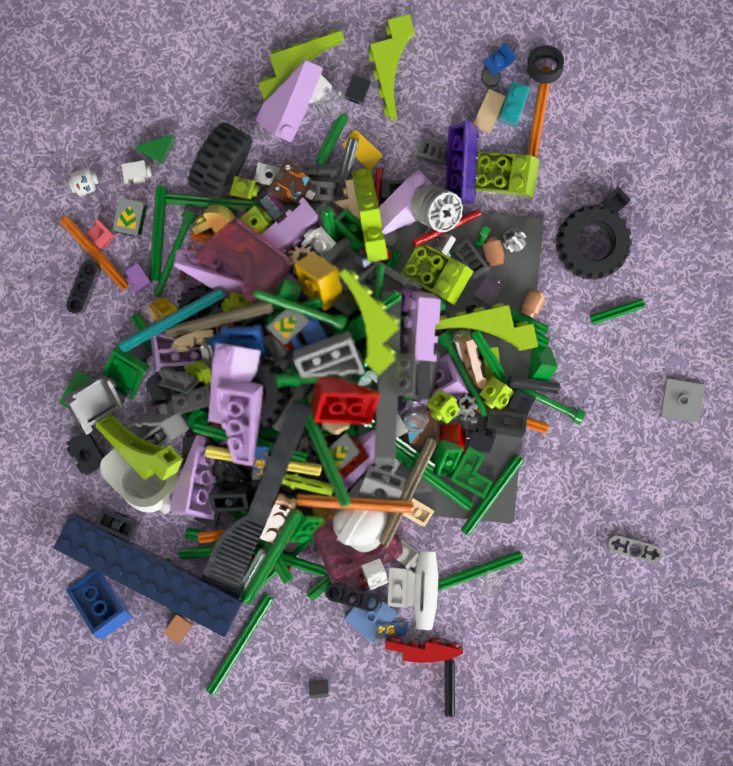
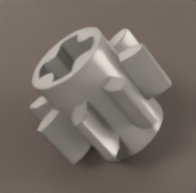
M518 228L509 229L503 235L505 241L502 245L511 253L513 251L518 252L524 248L526 242L523 239L527 236Z
M467 394L463 398L458 396L456 399L458 403L456 404L460 411L456 416L461 415L464 420L468 415L473 417L475 414L473 410L478 408V405L474 404L475 397L470 398Z

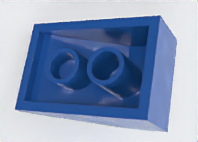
M92 570L66 589L89 630L100 640L132 618L126 605L105 576L95 570Z

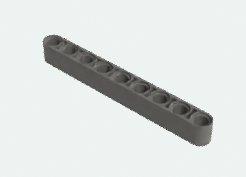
M382 291L381 300L393 291ZM401 300L385 310L388 316L393 314L399 322L401 320ZM400 328L382 344L384 347L389 345L396 354L394 355L395 360L377 378V392L380 393V397L376 407L375 465H395L398 394H395L396 359L400 346Z

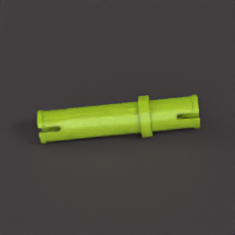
M286 473L282 480V484L291 486V489L300 488L332 496L334 491L329 483L300 477L296 473L294 475ZM287 479L299 481V482H302V484L296 483V482H292V481H288ZM308 483L316 486H321L322 488H317L306 484Z

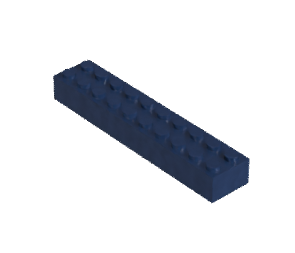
M77 513L70 514L53 549L223 637L228 635L243 605L242 598L223 588L201 580L200 576L132 541H127L95 527V522Z

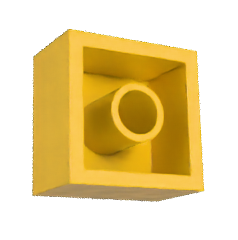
M314 252L295 263L298 280L302 283L303 295L310 300L320 297L323 302L322 309L327 310L332 307L343 295V287L339 279L340 273L335 265H331Z

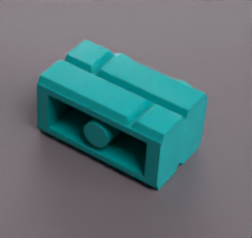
M512 81L498 122L516 128L530 87Z

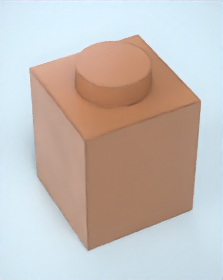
M177 613L163 634L177 644H180L194 622Z

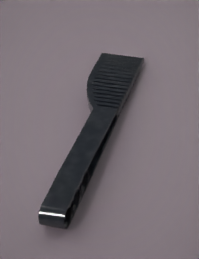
M296 399L293 400L249 512L236 519L221 534L210 554L201 580L237 594L313 406Z

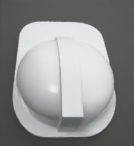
M115 448L102 459L100 470L103 478L133 508L148 513L160 510L165 515L170 511V499L178 481L176 473L163 481L156 474L143 480Z
M364 476L349 492V497L371 499L358 494ZM338 508L333 520V528L338 537L337 540L345 545H350L360 552L374 550L380 545V536L392 512Z

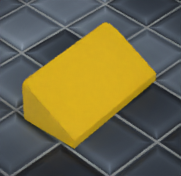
M354 130L342 144L346 149L349 138L359 140L355 158L367 169L372 170L383 158V154L357 130Z
M165 297L148 304L150 314L156 321L179 310Z

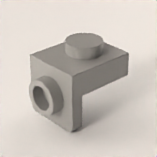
M428 227L425 233H428L434 229ZM444 233L423 244L447 255L456 239L452 235Z

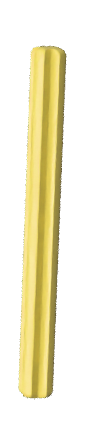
M214 446L206 447V457L233 461L230 449ZM291 460L287 471L319 476L322 466L315 463Z

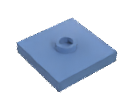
M373 597L368 601L370 608L376 606V599ZM382 600V607L378 611L372 612L353 607L344 620L371 642L375 643L378 639L375 638V625L391 623L398 615V612Z

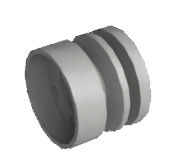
M427 184L419 188L411 201L413 217L418 222L439 232H447L453 229L462 216L463 206L461 199L456 194L434 184Z

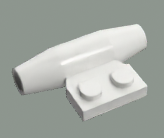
M422 550L419 554L416 573L407 568H389L388 606L407 608L414 605L416 628L432 630L437 608L438 567L436 552Z

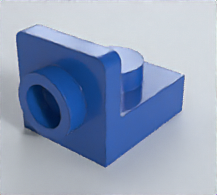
M505 43L496 52L486 57L483 63L496 76L507 69L517 59V55Z

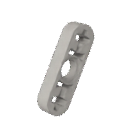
M612 535L607 541L608 548L618 554L652 563L659 562L663 557L661 548L653 544L619 535ZM619 539L620 543L626 545V552H623L624 548L620 546L614 549V546L611 544L612 541ZM634 543L640 546V551L637 554L630 552V546ZM644 545L647 546L645 550L653 551V549H656L655 551L658 553V556H654L651 559V555L644 553Z

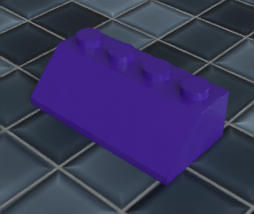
M463 121L448 127L445 190L456 194L461 199L462 205L474 203L476 197L475 180L477 178L476 161L478 159L477 142L479 134L478 126L470 121Z

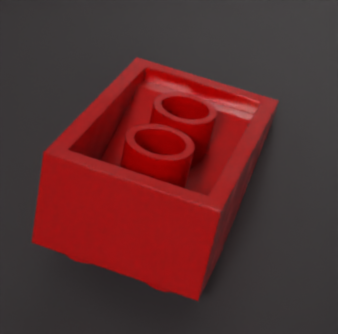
M318 377L310 404L313 406L311 409L313 421L317 423L371 424L380 393L340 378Z

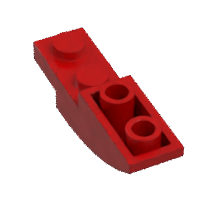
M391 637V639H386L385 649L403 653L402 661L415 663L445 661L460 656L464 652L463 647H460L459 643L449 641V644L441 643V639L430 637V640L425 639L424 647L416 641L402 642V639L398 637Z

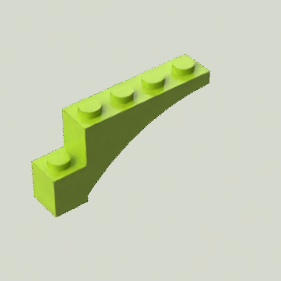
M410 14L388 19V26L385 27L387 38L391 37V39L370 44V50L368 51L369 60L374 62L376 68L372 69L375 81L379 80L380 87L377 88L380 99L384 98L385 106H382L384 116L389 117V121L397 120L394 98L397 66L409 39L415 35Z
M332 30L326 33L327 36L321 38L319 36L312 37L303 44L301 42L294 43L285 50L282 48L274 50L269 57L276 77L272 78V76L263 78L262 82L258 83L264 101L289 78V75L305 59L311 62L331 47L343 43L344 36L342 30L338 32L337 30Z
M359 169L352 172L368 262L388 259L371 170Z
M344 269L339 275L356 297L366 325L368 357L365 362L379 375L395 360L394 355L396 353L389 345L384 347L382 344L400 328L398 326L400 322L393 314L387 315L384 311L386 307L379 299L374 301L370 296L372 294L371 290L365 284L362 287L357 282L359 278L352 270L347 272Z
M504 303L492 305L493 309L485 310V307L473 309L474 313L466 314V311L454 314L455 317L447 319V315L440 316L439 324H435V330L447 328L478 329L481 332L489 333L515 346L517 351L538 347L534 325H528V321L517 323V327L514 328L509 305L504 306Z
M112 414L96 422L95 427L143 480L156 474L163 481L177 473L183 459L170 445L163 447L147 442L128 430Z

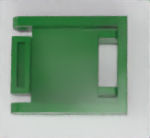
M116 346L112 350L103 375L111 377L116 384L114 389L127 396L129 391L132 390L129 398L133 400L141 387L150 365L127 351L123 352L119 346Z

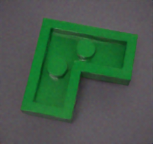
M468 446L450 480L484 499L493 481L476 472L486 455Z

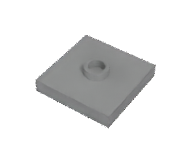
M667 378L660 416L699 422L705 385Z

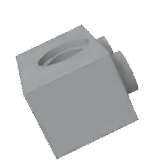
M369 465L358 494L371 499L399 500L406 478Z

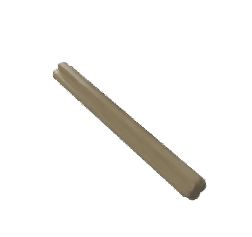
M264 301L177 324L165 330L167 338H174L269 313L272 311L273 306L270 302Z
M432 438L426 439L398 501L411 500L437 445L436 440ZM391 513L379 539L381 544L389 546L404 513Z

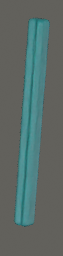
M222 289L214 290L120 341L119 347L123 352H126L225 298Z

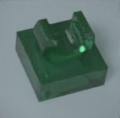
M365 363L363 365L365 374L354 373L351 376L360 386L370 389L367 383L371 380L377 383L378 379L375 377L377 374Z

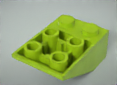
M479 152L476 166L475 190L534 198L540 160L532 155Z
M422 243L415 247L401 275L455 305L473 271L457 260Z

